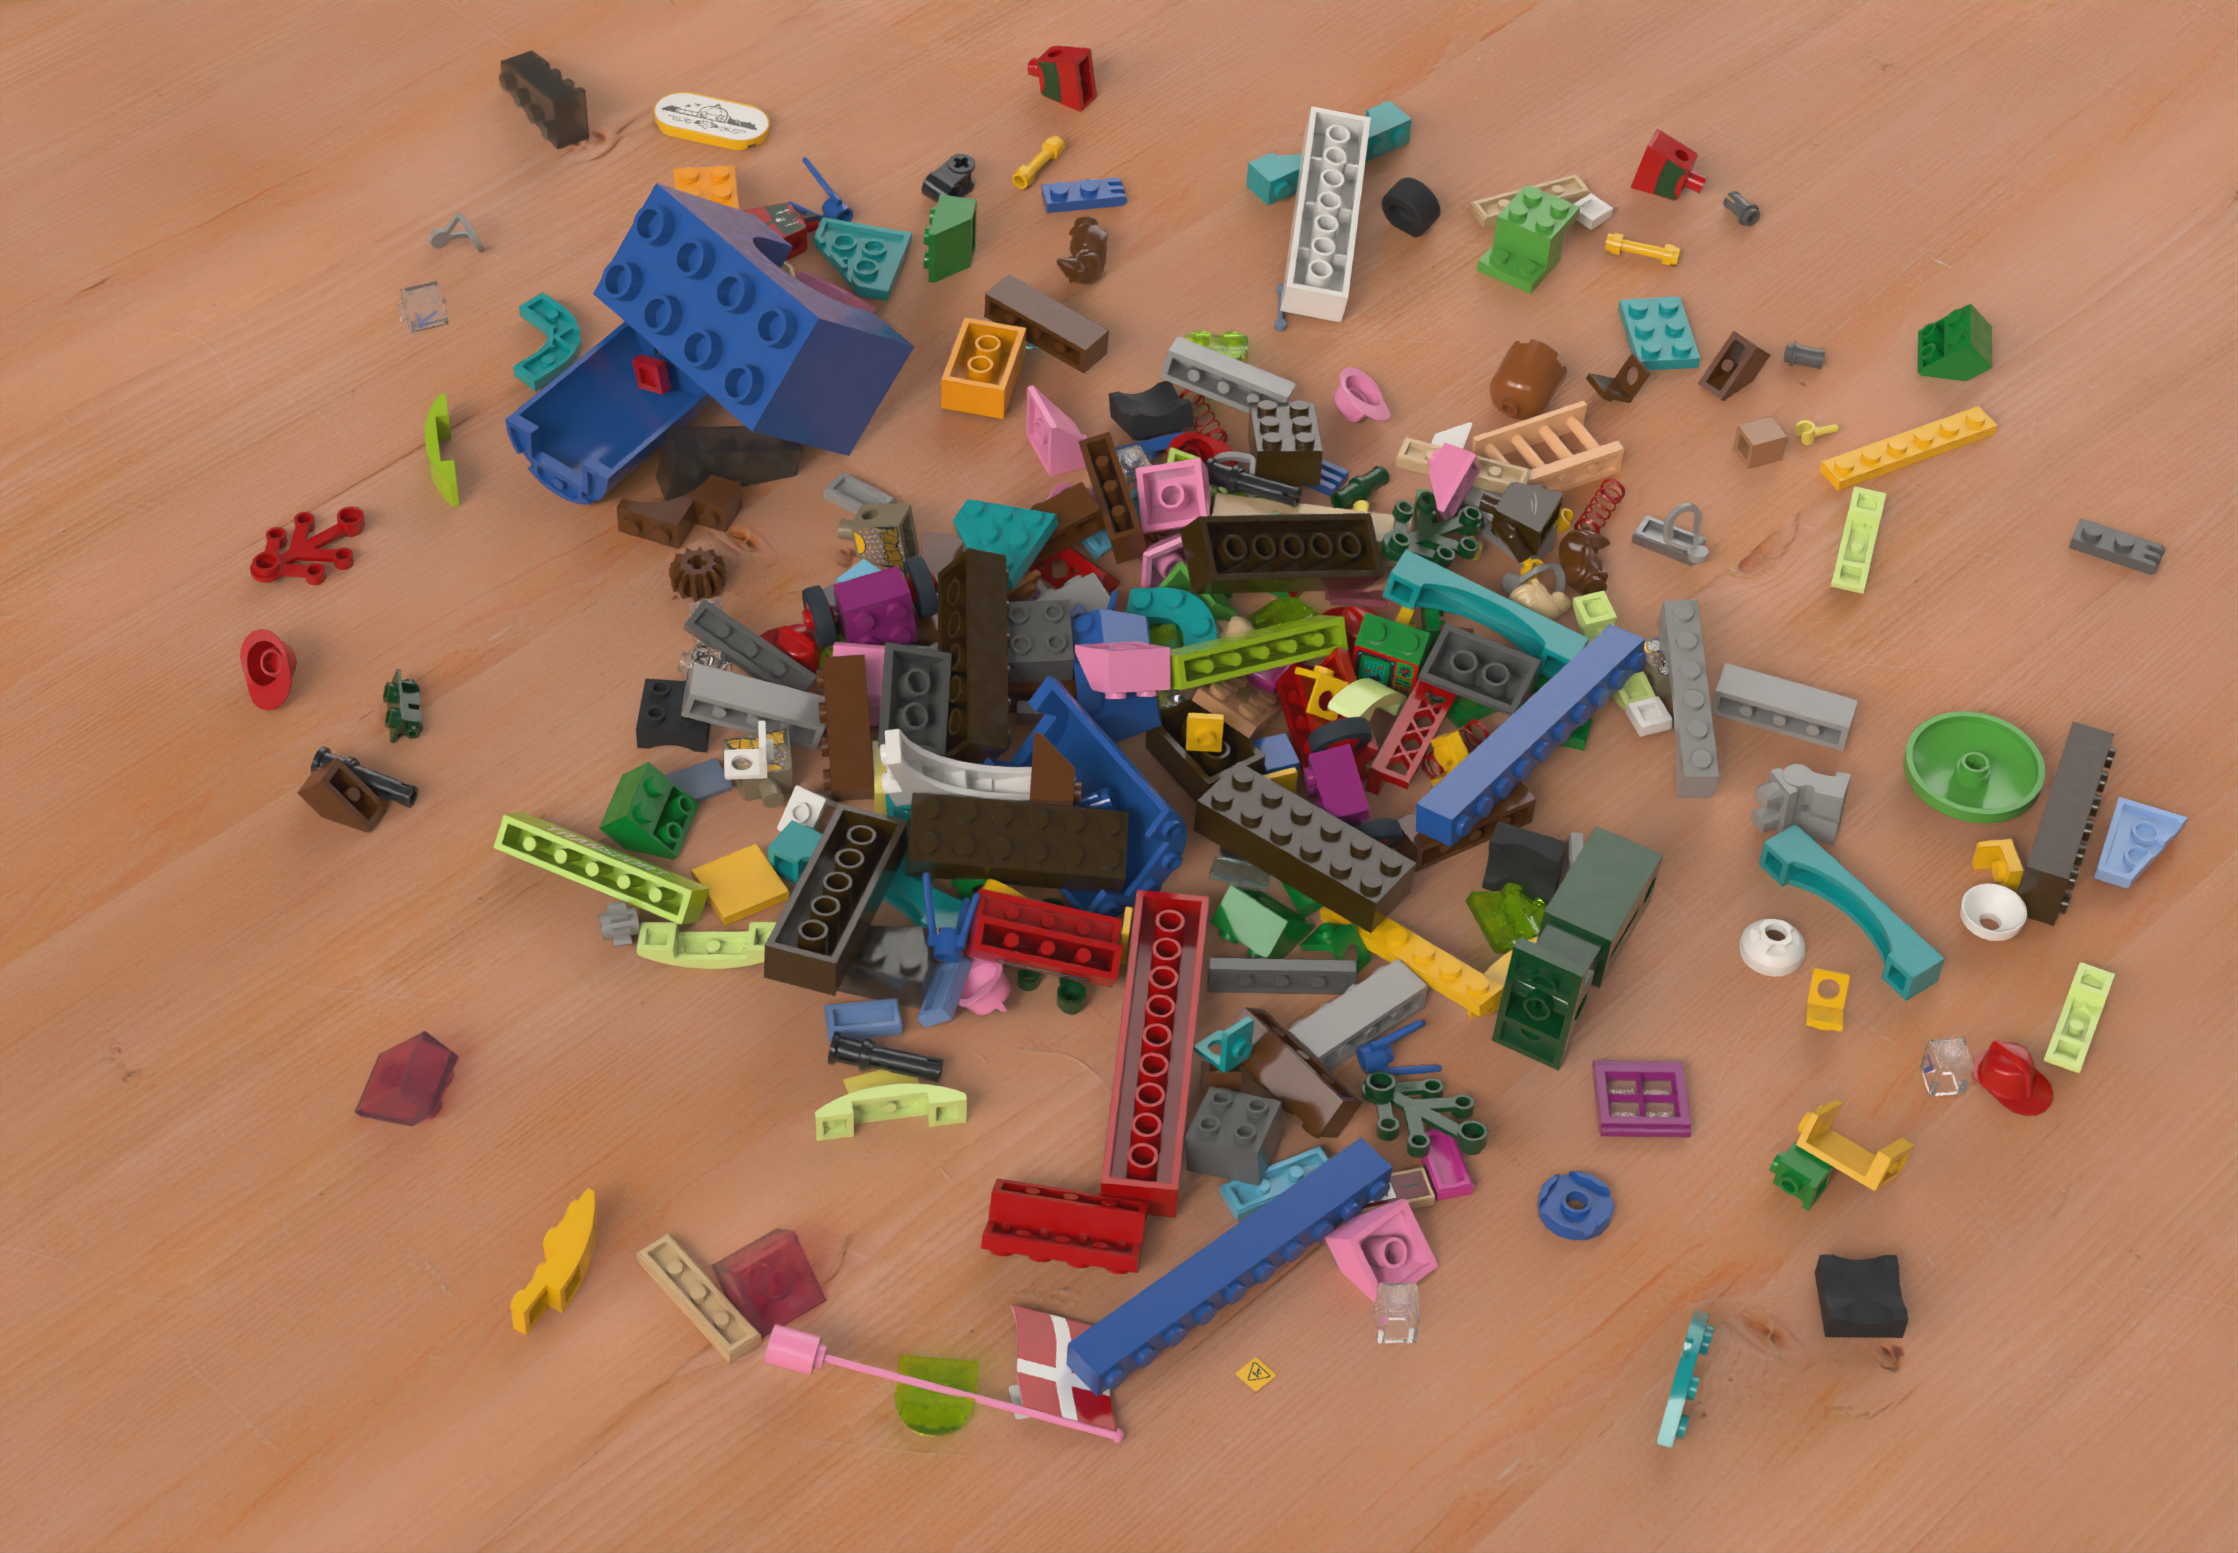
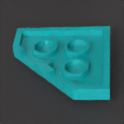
M822 217L814 236L815 247L858 296L888 301L911 246L912 233Z
M967 499L954 517L953 524L966 550L973 548L1006 555V569L1009 571L1007 589L1014 590L1058 526V520L1054 513Z

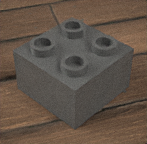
M1069 600L1009 602L1010 610L1007 617V632L1010 635V644L1007 650V658L1011 673L1008 683L1044 681L1048 675L1058 681L1072 680L1074 652Z
M1210 1086L1185 1136L1187 1171L1260 1186L1284 1134L1282 1101Z

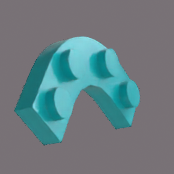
M544 292L519 306L520 317L535 326L547 337L546 343L542 348L513 366L514 376L534 391L550 383L576 361L581 348L580 329L577 320L569 310Z
M1176 588L1130 589L1126 613L1146 616L1149 624L1175 626L1183 633V647L1220 638V631L1215 618L1205 603L1195 595Z
M1694 1310L1657 1444L1672 1448L1675 1437L1684 1438L1689 1416L1682 1414L1686 1399L1694 1401L1700 1377L1693 1375L1698 1355H1707L1715 1328L1707 1324L1710 1316L1709 1313Z

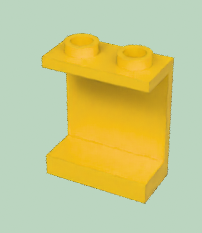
M1837 1099L1825 1106L1820 1105L1812 1113L1807 1112L1798 1126L1797 1131L1801 1135L1796 1145L1874 1191L1900 1176L1915 1146L1906 1139L1900 1138L1879 1150L1877 1155H1874L1830 1128L1843 1104Z

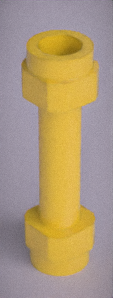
M1058 136L1048 138L1042 144V151L1027 166L1021 165L1012 176L1013 184L1019 189L1029 187L1035 181V174L1050 159L1056 160L1062 154V151L1065 149L1064 141Z
M1609 233L1605 245V251L1610 252V254L1620 255L1622 251L1662 260L1661 264L1666 266H1677L1681 248L1667 243L1665 248L1625 240L1624 234Z

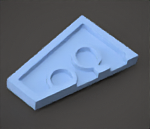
M2119 797L2094 879L2129 889L2185 827L2188 817Z

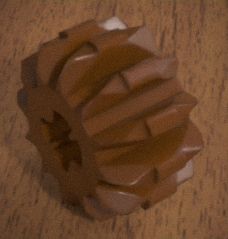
M701 546L695 551L686 548L684 554H675L674 562H671L669 567V577L673 592H678L682 599L692 597L694 602L698 598H705L709 601L711 594L720 595L722 586H725L727 579L722 556H716L714 549L705 552Z

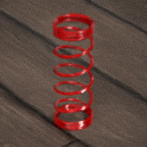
M1186 389L1179 397L1183 399L1185 395L1193 391ZM1199 394L1191 397L1190 401L1199 396L1192 403V407H1194L1192 408V413L1202 405L1208 406V410L1197 417L1193 416V418H1197L1195 423H1193L1196 433L1208 437L1222 433V437L1218 440L1224 437L1222 442L1226 443L1228 435L1224 429L1219 428L1220 422L1214 420L1215 414L1209 411L1210 405L1204 403V395ZM1207 413L1213 415L1212 420L1204 425H1196L1200 417L1205 416ZM1211 422L1218 423L1217 428L1210 430L1206 434L1201 433L1202 429ZM1196 426H1197V427H1202V428L1200 429V432L1197 430Z
M1605 479L1601 483L1600 489L1596 491L1595 496L1590 500V504L1585 508L1584 513L1581 514L1575 523L1574 530H1579L1578 524H1580L1583 530L1581 522H1586L1592 525L1595 531L1600 534V528L1606 525L1605 520L1611 517L1610 512L1616 509V504L1620 503L1624 497V486L1615 479ZM1613 483L1621 489L1622 495L1620 496L1613 488L1604 487V484ZM1604 489L1613 490L1619 497L1610 496ZM1603 497L1609 503L1614 504V508L1609 510L1606 506L1599 504L1597 498ZM1592 505H1598L1601 509L1607 511L1609 516L1604 518L1601 514L1594 512ZM1587 513H1593L1597 518L1604 521L1603 525L1598 526L1595 521L1587 518Z
M1475 719L1467 723L1464 729L1458 730L1459 733L1464 731L1468 744L1463 739L1462 741L1468 747L1469 754L1471 753L1469 745L1474 749L1477 747L1470 743L1466 732L1477 744L1480 745L1483 742L1473 733L1472 724L1482 730L1485 739L1490 736L1487 727ZM1434 751L1426 755L1421 764L1423 772L1430 779L1438 775L1432 770L1429 760L1437 766L1440 774L1445 772L1436 758L1431 756ZM1426 759H1427L1428 767H1429L1430 771L1432 772V774L1428 771V769H1427V767H1426V765H1425V760H1426Z

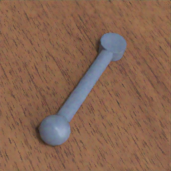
M1280 283L1276 287V291L1279 294L1278 319L1275 320L1274 329L1279 332H1283L1287 328L1284 312L1280 311L1284 283Z

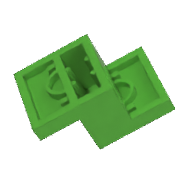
M1526 184L1497 216L1493 245L1478 261L1477 271L1531 294L1559 263L1564 232L1579 217L1580 207Z

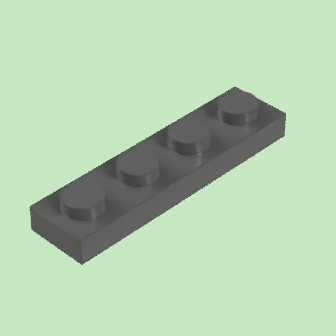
M705 599L684 624L686 632L755 679L808 692L816 682L817 676Z
M1209 958L1207 987L1208 992L1343 995L1351 985L1355 984L1357 973L1356 960Z

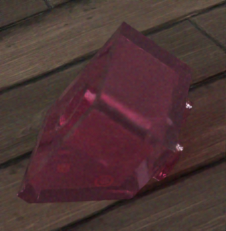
M426 1031L380 1053L355 1113L360 1117L407 1126H414L426 1119L434 1118L442 1108L443 1102L441 1099L445 1089L455 1076L453 1069L459 1056Z
M776 1228L711 1265L725 1296L761 1334V1338L772 1333L775 1324L784 1326L827 1301L795 1231Z

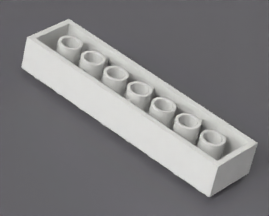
M1311 106L1304 134L1280 311L1340 323L1342 321L1349 295L1371 120L1369 117Z

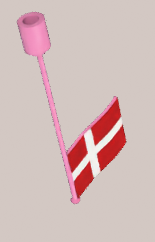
M1011 1305L1018 1333L1016 1377L1022 1406L827 1355L828 1346L821 1345L822 1336L778 1324L774 1325L765 1356L766 1364L812 1375L815 1368L822 1370L824 1362L1107 1437L1114 1439V1444L1120 1443L1124 1438L1123 1431L1120 1428L1116 1430L1110 1400V1389H1107L1097 1397L1066 1365L1068 1343L1092 1327V1325Z

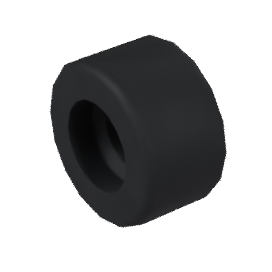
M1406 177L1400 179L1384 195L1381 201L1382 210L1391 225L1413 237L1423 235L1441 214L1440 204L1436 196L1425 184L1414 178Z

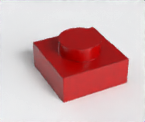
M642 354L632 360L638 388L661 395L671 389L665 361Z

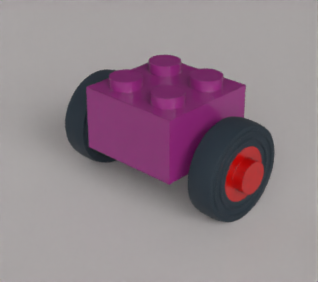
M915 556L904 560L905 579L899 566L833 584L836 603L833 606L828 602L820 585L802 590L804 605L802 618L806 630H811L817 646L825 648L837 642L836 620L839 621L840 633L845 643L885 646L887 642L906 645L918 641L913 606L920 618H927L938 613V598L936 594L938 593V584L934 573H930L922 556Z
M1362 717L1337 719L1315 729L1308 736L1312 754L1308 755V767L1303 768L1305 775L1303 783L1308 799L1314 798L1313 804L1387 847L1392 849L1403 841V833L1396 819L1372 820V818H1369L1370 809L1352 753L1364 747L1372 740V731L1367 719Z

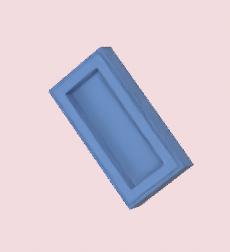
M962 956V962L959 963L943 962L937 964L917 1019L925 1028L953 1018L972 963L965 956Z
M898 998L824 1005L828 1042L832 1041L835 1031L841 1032L843 1037L853 1039L902 1035V1021Z

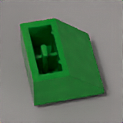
M940 195L937 207H931L929 218L931 227L926 226L924 232V245H929V250H926L924 256V269H929L928 282H938L971 267L976 249L977 199Z
M1971 303L1961 309L1952 311L1949 315L1934 323L1927 324L1918 331V373L1921 376L1967 381L1992 368V326Z
M647 762L622 774L599 829L626 850L673 860L679 855L699 803L651 763Z

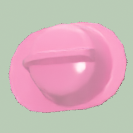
M1347 367L1341 371L1340 384L1334 393V401L1345 418L1350 422H1358L1367 417L1382 422L1388 421L1391 416L1389 409L1382 398L1379 387L1373 379L1357 368Z
M966 956L972 963L958 1005L966 1007L980 1016L987 1015L996 1009L1005 1013L1007 1010L1003 1002L1009 996L1012 987L1003 965Z

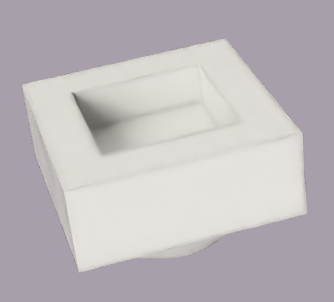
M1589 194L1574 203L1580 207L1579 217L1576 220L1590 230L1612 218L1613 208L1593 194Z
M1659 696L1627 704L1626 715L1640 737L1671 729L1673 719Z

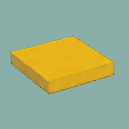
M757 844L692 869L693 880L710 887L707 901L724 926L789 900L788 889Z

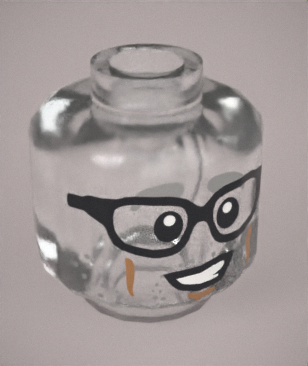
M703 644L694 645L689 653L684 652L678 666L679 672L683 673L684 681L688 680L694 663L728 672L732 671V661L727 660V656L723 651Z

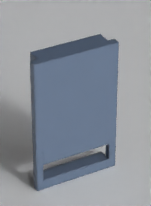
M717 758L665 775L697 802L731 791L733 788L730 780L725 779L724 770Z

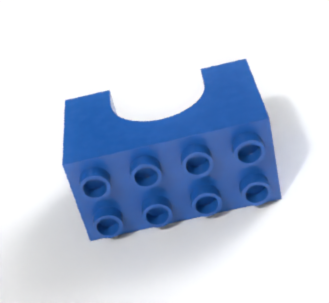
M656 183L643 207L637 212L634 222L614 258L605 268L602 279L593 294L752 432L849 456L914 346L873 312L836 301L810 288L782 270L781 267L793 246L754 214Z

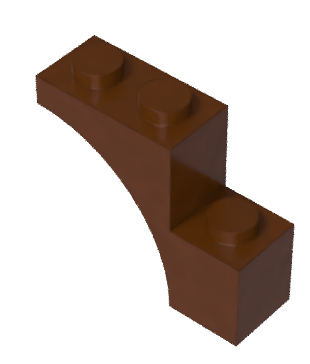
M711 474L698 488L675 499L660 502H636L622 499L617 506L618 531L677 549L681 547L695 524L727 532L742 508L741 483Z

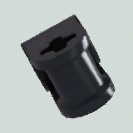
M956 154L950 157L947 162L925 178L921 189L922 194L938 203L940 195L963 198L972 192L975 187V180L972 177V172L975 169L974 159L967 154Z

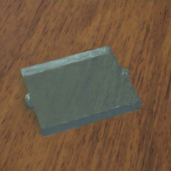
M1215 855L1209 878L1234 883L1239 886L1243 885L1267 890L1270 875L1247 861Z

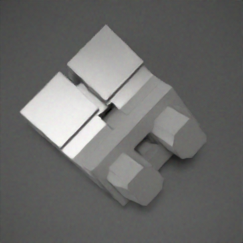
M1802 764L1789 765L1784 771L1780 767L1771 770L1769 782L1756 788L1755 796L1761 808L1752 810L1751 820L1761 833L1774 828L1780 833L1796 824L1806 834L1811 835L1814 840L1834 845L1842 820L1851 774L1837 771L1836 776L1832 777L1812 772L1810 768Z

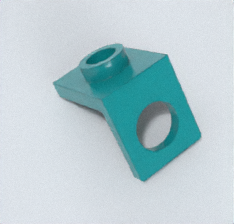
M1247 1016L1224 1032L1221 1030L1214 1032L1194 1045V1052L1223 1073L1228 1072L1251 1057L1254 1020ZM1214 1044H1221V1055L1213 1054L1209 1047Z

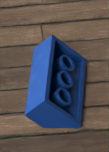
M1097 609L1071 619L1078 703L1114 743L1161 726L1158 691L1155 697H1138L1136 692H1126L1125 699L1105 698V693L1091 689L1075 653V645L1131 641L1151 644L1149 621L1146 616Z

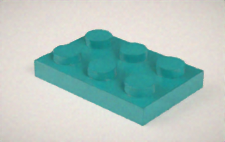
M1680 297L1619 300L1618 311L1631 353L1638 357L1648 371L1699 368L1700 356Z

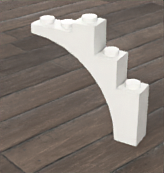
M900 729L885 731V744L880 745L881 761L883 766H887V773H882V787L884 794H889L895 806L910 805L912 793L1030 803L1032 767L987 766L961 762L922 749L910 741Z

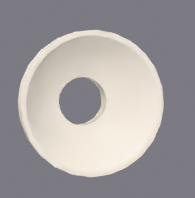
M1980 884L1969 889L1963 896L1960 916L1967 929L1976 936L1989 941H2002L2013 938L2021 931L2027 918V908L2021 897L2009 888L1997 884ZM1991 919L1999 925V928L1995 930L1986 929L1979 921Z
M1762 919L1751 923L1744 930L1739 942V952L1744 963L1754 971L1767 976H1785L1793 973L1802 965L1805 957V941L1801 933L1789 923L1778 919ZM1778 930L1785 935V939L1781 941L1771 940L1767 937L1766 932Z

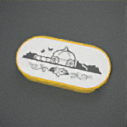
M676 92L666 95L657 101L653 109L654 122L664 134L731 150L749 149L748 145L756 143V146L764 143L770 133L769 118L761 109L697 93Z

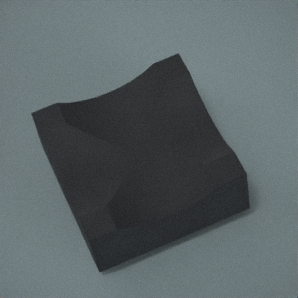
M1169 381L1159 382L1151 389L1137 394H1126L1120 391L1109 393L1110 417L1133 440H1149L1153 435L1162 433L1174 434L1181 432L1184 428L1193 427L1192 402L1188 399H1181Z
M645 678L636 726L637 748L650 749L656 746L674 745L688 748L694 752L707 753L711 723L681 716L687 681Z
M1498 821L1489 842L1488 863L1482 888L1493 892L1510 891L1519 893L1533 900L1538 906L1546 908L1559 888L1567 842Z
M1820 1254L1815 1269V1278L1825 1337L1903 1338L1908 1323V1314L1901 1294L1897 1255H1882L1871 1259L1855 1260L1835 1255Z

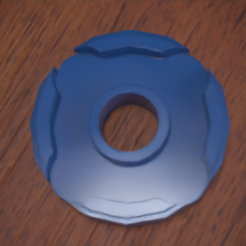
M1570 1171L1569 1175L1560 1176L1559 1173L1551 1176L1542 1185L1537 1201L1538 1215L1545 1227L1557 1236L1569 1240H1589L1601 1235L1609 1227L1615 1208L1614 1199L1612 1201L1610 1190L1606 1184L1595 1176L1580 1171ZM1576 1200L1583 1203L1585 1208L1575 1210L1566 1203Z

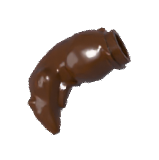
M1084 216L1076 219L1074 226L1069 231V235L1072 236L1070 243L1072 256L1057 259L1058 266L1063 271L1065 277L1069 278L1070 283L1075 281L1082 284L1094 282L1102 274L1106 262L1108 232L1098 226L1096 219Z
M1588 526L1583 530L1568 532L1559 546V559L1561 567L1565 572L1566 581L1572 589L1581 593L1582 596L1607 590L1608 573L1603 571L1602 560L1597 553L1599 549L1609 546L1610 542L1595 530H1590Z

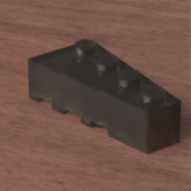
M533 50L500 61L501 74H499V82L502 89L512 95L517 107H522L529 121L538 126L545 140H549L558 150L589 139L586 90L582 87L575 89V83L570 78L563 80L561 71L557 68L551 69L549 62Z
M746 426L668 427L656 479L665 501L692 492L702 485L711 474L739 482L741 487L797 476L803 449L800 443L752 432Z
M870 925L838 992L875 1000L898 998L899 1005L921 1009L936 966L940 964L939 960L933 958L934 948L927 946L928 927ZM936 927V933L939 934L943 927Z

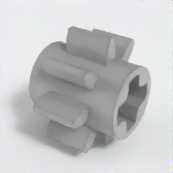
M624 901L606 904L608 912L598 914L603 941L612 939L613 946L615 947L632 944L631 935H637L640 932L636 908L626 909Z

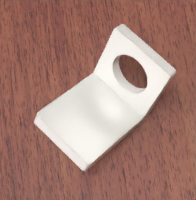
M758 721L759 749L724 750V776L726 780L767 778V760H774L773 739H766V721ZM739 758H746L752 762V766L746 770H737L732 766V763Z
M796 785L777 829L783 831L790 821L793 820L815 830L826 805L837 808L840 803L813 790Z

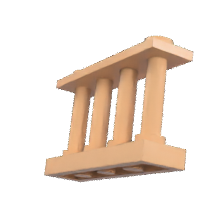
M1581 401L1473 437L1471 452L1477 456L1509 464L1503 455L1517 450L1532 468L1527 485L1541 484L1549 490L1563 492L1619 473L1624 448L1618 441L1600 446L1584 427L1587 404ZM1573 432L1588 451L1573 455L1558 436ZM1545 441L1560 460L1545 464L1531 445Z

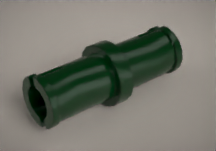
M1375 466L1363 476L1353 477L1349 480L1347 486L1331 494L1330 501L1334 508L1347 509L1356 501H1366L1371 497L1372 492L1389 483L1388 472L1382 466Z

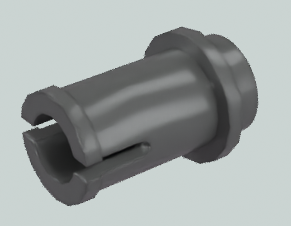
M1732 191L1728 194L1735 203H1732L1725 197L1724 207L1738 217V222L1741 225L1752 226L1757 223L1760 218V212L1756 204H1750L1737 191Z
M1796 341L1793 344L1787 343L1784 362H1789V366L1799 364L1821 369L1825 349L1800 346Z

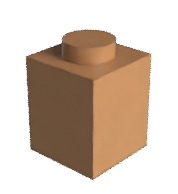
M1772 416L1738 425L1733 449L1748 469L1782 460L1785 445L1787 444V434Z

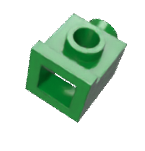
M1794 1142L1786 1153L1780 1151L1776 1155L1769 1170L1776 1174L1773 1183L1787 1194L1794 1195L1804 1201L1802 1208L1809 1211L1828 1188L1834 1167L1797 1146V1142Z

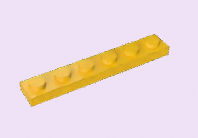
M1977 406L1821 462L1820 472L1839 491L1993 436L1998 425Z
M1326 907L1320 909V920L1322 922L1353 924L1368 950L1390 963L1399 959L1429 987L1477 1016L1481 1017L1501 1001L1504 986L1390 918L1386 917L1372 933H1369Z

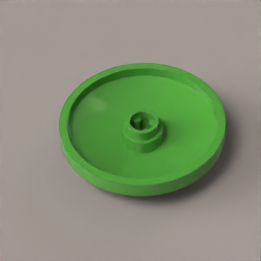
M1949 712L1924 721L1911 734L1903 758L1904 773L1913 791L1926 804L1940 813L1966 822L1997 823L2022 815L2039 798L2045 780L2044 760L2035 743L2023 731L2009 722L1978 712Z

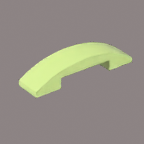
M1854 486L1831 587L1864 594L1887 493Z
M1605 591L1573 598L1572 603L1580 633L1589 638L1586 646L1609 624L1615 626L1617 616ZM1644 671L1633 674L1621 690H1617L1611 695L1624 710H1626L1628 703L1656 697Z
M1363 678L1354 681L1342 689L1331 699L1327 708L1347 718L1362 717L1370 721L1375 708L1378 707L1394 716H1399L1407 698L1405 695L1373 679Z
M641 922L636 951L637 955L649 960L687 968L728 969L751 966L764 962L765 944L777 922H750L748 932H679L678 924L675 922Z
M2082 962L2079 963L2043 1061L2080 1074L2113 982L2114 973Z
M916 1083L890 1084L859 1090L835 1099L815 1112L816 1141L853 1137L854 1124L927 1115L929 1127L967 1122L966 1093L942 1086Z

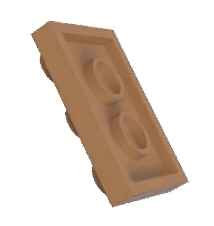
M1244 675L1203 685L1198 688L1192 698V701L1210 713L1223 714L1225 723L1249 739L1274 721L1282 710V706L1277 703V698L1273 694L1263 689L1257 690L1248 684L1249 680Z

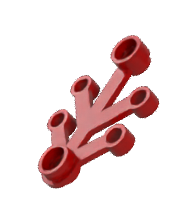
M354 506L342 508L337 513V524L308 540V534L315 530L314 516L309 512L298 513L294 517L295 529L290 548L278 555L279 549L285 547L288 543L286 531L281 527L270 528L266 532L267 544L265 551L257 554L250 565L251 576L256 581L263 583L276 581L282 576L306 578V582L310 585H320L326 580L325 568L322 564L296 565L291 563L297 560L333 562L335 568L339 570L350 569L354 565L353 552L350 549L319 548L343 535L348 537L358 536L365 527L363 511Z

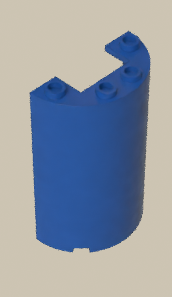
M623 322L506 418L505 421L507 432L517 454L524 453L527 460L531 463V466L527 469L535 478L561 498L573 503L589 505L595 500H601L716 400L667 357L660 354L652 344L630 325ZM642 354L665 361L671 389L661 395L638 388L633 359Z
M1048 675L1028 702L1036 712L1045 714L1010 762L987 757L982 765L1032 767L1034 733H1042L1075 768L1076 781L1082 782L1081 796L1106 786L1110 787L1117 801L1119 811L1129 812L1126 876L1121 893L1102 889L1100 892L1059 889V891L1075 909L1116 917L1125 912V907H1135L1137 890L1161 891L1162 884L1183 861L1182 854L1187 841V827L1183 818L1057 679Z

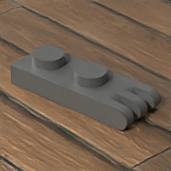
M2080 519L2069 546L2071 549L2149 575L2156 573L2165 552V548L2160 544L2084 519Z

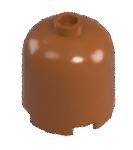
M1531 339L1529 343L1515 341L1507 351L1490 383V396L1497 409L1506 416L1516 420H1527L1538 416L1548 405L1566 378L1567 368L1566 366L1562 367L1556 359L1558 353L1547 344L1535 339Z

